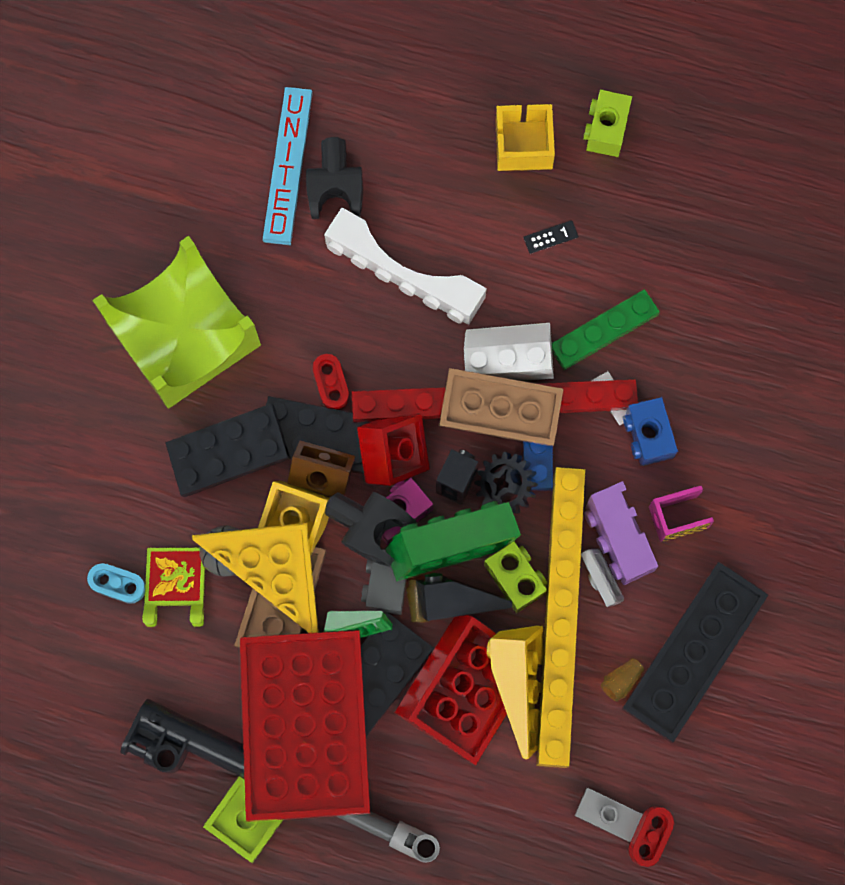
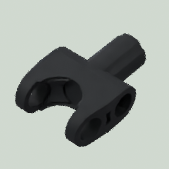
M328 137L321 142L322 168L306 169V190L311 218L319 219V211L322 210L325 201L334 197L346 200L352 213L360 217L363 201L362 167H347L346 141L339 137Z
M337 492L329 499L325 510L326 516L349 528L341 541L346 547L370 561L387 567L392 564L394 559L382 550V535L392 527H404L417 523L414 518L393 501L376 492H372L364 506Z

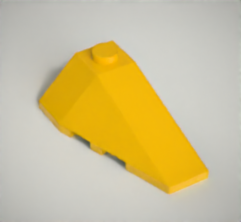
M543 626L499 631L489 640L487 645V656L491 658V669L523 759H529L538 748L540 712L534 707L542 687V683L538 682L536 677L538 665H543Z

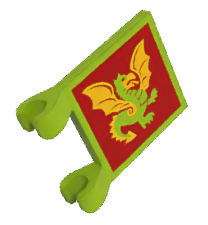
M147 548L143 623L146 627L157 626V606H191L190 622L194 627L203 626L205 567L199 556V548Z

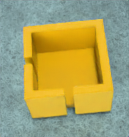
M552 104L527 105L525 122H520L522 105L497 106L495 123L498 171L553 169L555 151Z

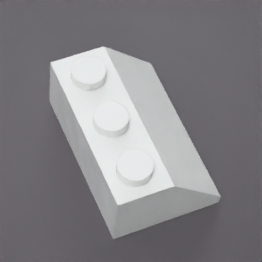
M550 323L466 330L464 342L465 371L518 381L553 379Z

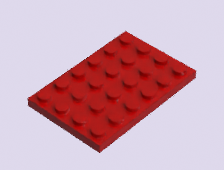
M360 630L240 637L246 822L370 814Z

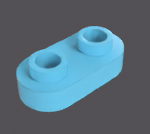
M104 563L93 566L88 573L87 581L89 586L99 594L125 603H136L145 595V582L135 573ZM103 575H108L109 581L104 585L100 584V578ZM131 584H135L136 591L132 594H128L127 587Z

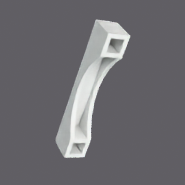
M344 208L340 209L324 234L327 248L331 252L339 256L344 254L351 258V262L361 269L367 267L374 271L380 280L387 283L391 281L399 285V289L403 293L422 298L425 305L434 310L439 308L445 311L447 316L457 323L464 322L469 325L486 298L487 288L463 275L450 277L430 276L403 267L378 246L369 231L366 221Z

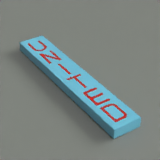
M285 87L263 233L264 243L291 245L313 95L310 89Z

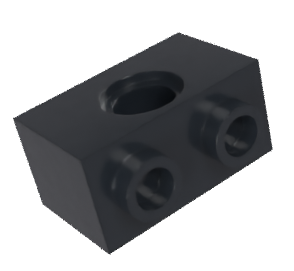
M451 449L436 480V493L462 505L477 475L478 461L474 460L475 456L465 450L459 449L457 452Z

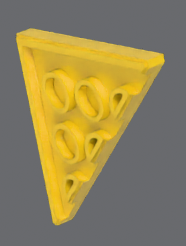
M307 523L192 535L194 542L308 633H318Z

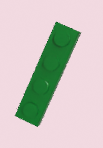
M644 289L552 343V353L562 369L566 370L659 315L660 311Z

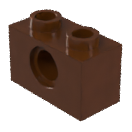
M300 440L292 458L287 484L322 493L329 497H332L337 492L345 496L355 456Z

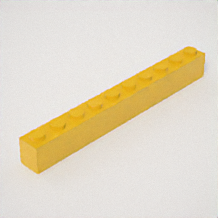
M556 467L553 476L544 656L536 766L567 768L570 761L585 469Z

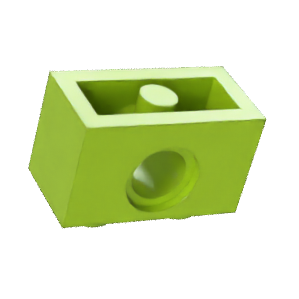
M600 90L598 100L592 99L589 115L594 116L593 123L586 124L583 140H588L586 151L619 157L632 96ZM608 120L612 125H603L601 121Z

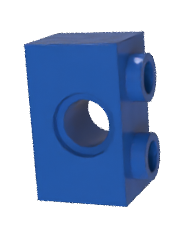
M662 397L629 405L626 415H623V422L626 431H631L634 442H631V450L634 459L639 458L641 466L673 459L678 450ZM645 427L652 428L656 436L654 438H647L643 435L641 429Z

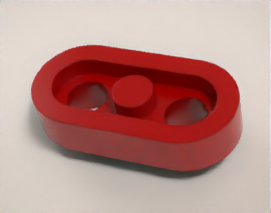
M322 354L313 363V373L321 401L326 408L340 410L349 401V391L340 361L334 355ZM325 367L333 369L330 374H324L322 370ZM333 393L340 394V398L336 401L331 400L330 396Z
M654 806L648 808L643 813L628 848L629 856L634 863L650 867L659 861L674 827L673 816L667 809ZM657 816L659 823L656 827H653L652 819ZM642 845H645L646 852L640 855L639 849Z

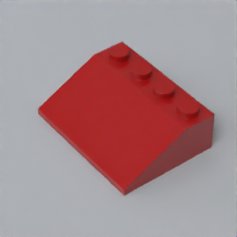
M462 615L453 618L394 713L476 765L506 717L507 712L491 669V658L487 656L488 642L496 633L473 616Z

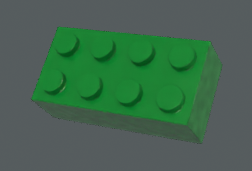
M497 501L482 505L481 510L472 512L471 508L455 513V517L445 519L444 516H438L427 521L428 524L418 527L417 523L402 527L400 529L401 532L393 536V541L385 548L386 553L394 559L391 567L396 581L494 554L511 544L521 534L509 502L498 505Z

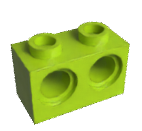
M514 541L487 558L484 566L505 598L512 601L513 610L517 614L543 597L547 592L545 586L548 583L539 570L534 571L529 564L531 557L523 546L518 547ZM511 557L516 560L518 567L511 571L506 570L501 564L502 560ZM524 581L529 582L533 585L534 592L530 595H523L518 590V584Z

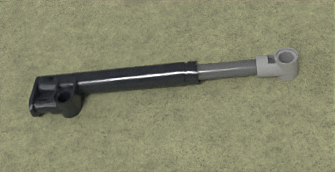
M146 699L141 706L120 750L121 754L126 755L129 752L144 759L145 764L165 773L178 771L183 765L188 752L244 778V749L242 743L150 699ZM136 743H139V744L145 746L146 749H143V748L137 746ZM166 751H172L175 756L174 763L169 767H164L161 764V756ZM370 811V814L336 816L390 842L389 847L421 862H431L439 855L440 847L435 837L402 821L397 824ZM425 839L431 840L435 845L434 854L428 858L420 856L417 851L419 842Z

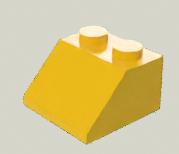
M273 481L258 528L307 523L311 556L329 519L325 514V510L330 497L287 484L284 481Z

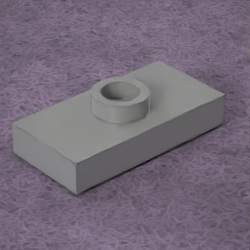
M589 549L581 553V557L590 572L588 575L589 581L595 590H599L606 606H615L623 602L624 597L600 549Z
M586 788L574 816L627 842H631L643 814Z

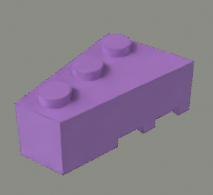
M622 481L591 495L585 507L587 511L584 512V516L591 528L595 526L599 535L596 539L603 554L608 553L612 561L609 567L616 580L620 579L622 584L626 585L654 572L658 568V564L645 533H641L634 516H637L634 507L629 508L622 494V491L626 490Z

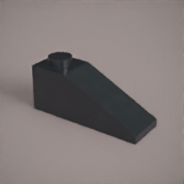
M442 573L427 574L425 579L416 580L419 615L427 621L513 608L512 601L503 596L445 577Z

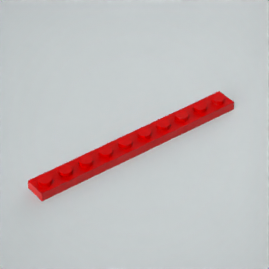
M636 379L538 383L563 389L560 413L627 410L629 405L638 403ZM445 387L352 391L353 422L375 421L412 414H422V419L440 418Z

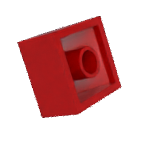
M422 414L379 419L357 427L366 483L391 486L430 470Z

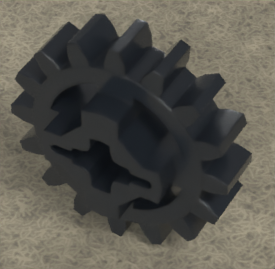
M503 452L501 458L500 455L493 454V462L484 460L483 464L486 469L484 471L477 470L476 472L482 476L481 480L474 482V485L481 486V490L476 493V496L485 498L482 505L497 501L499 505L509 502L511 497L518 495L509 504L512 512L519 514V506L528 508L530 505L527 498L536 497L531 492V488L537 487L538 483L533 482L531 478L537 473L533 470H527L531 463L526 460L521 462V455L514 454L511 456V453ZM501 466H503L502 469H501V471H498V472L495 473V471H496L498 468H500ZM504 480L509 483L508 488L503 485Z

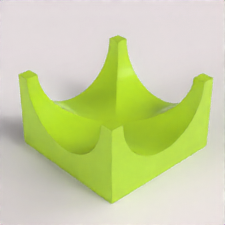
M189 236L179 242L180 248L172 263L158 277L144 287L121 297L108 298L101 294L93 299L107 325L168 409L261 346L254 323L248 315L245 317L226 295Z

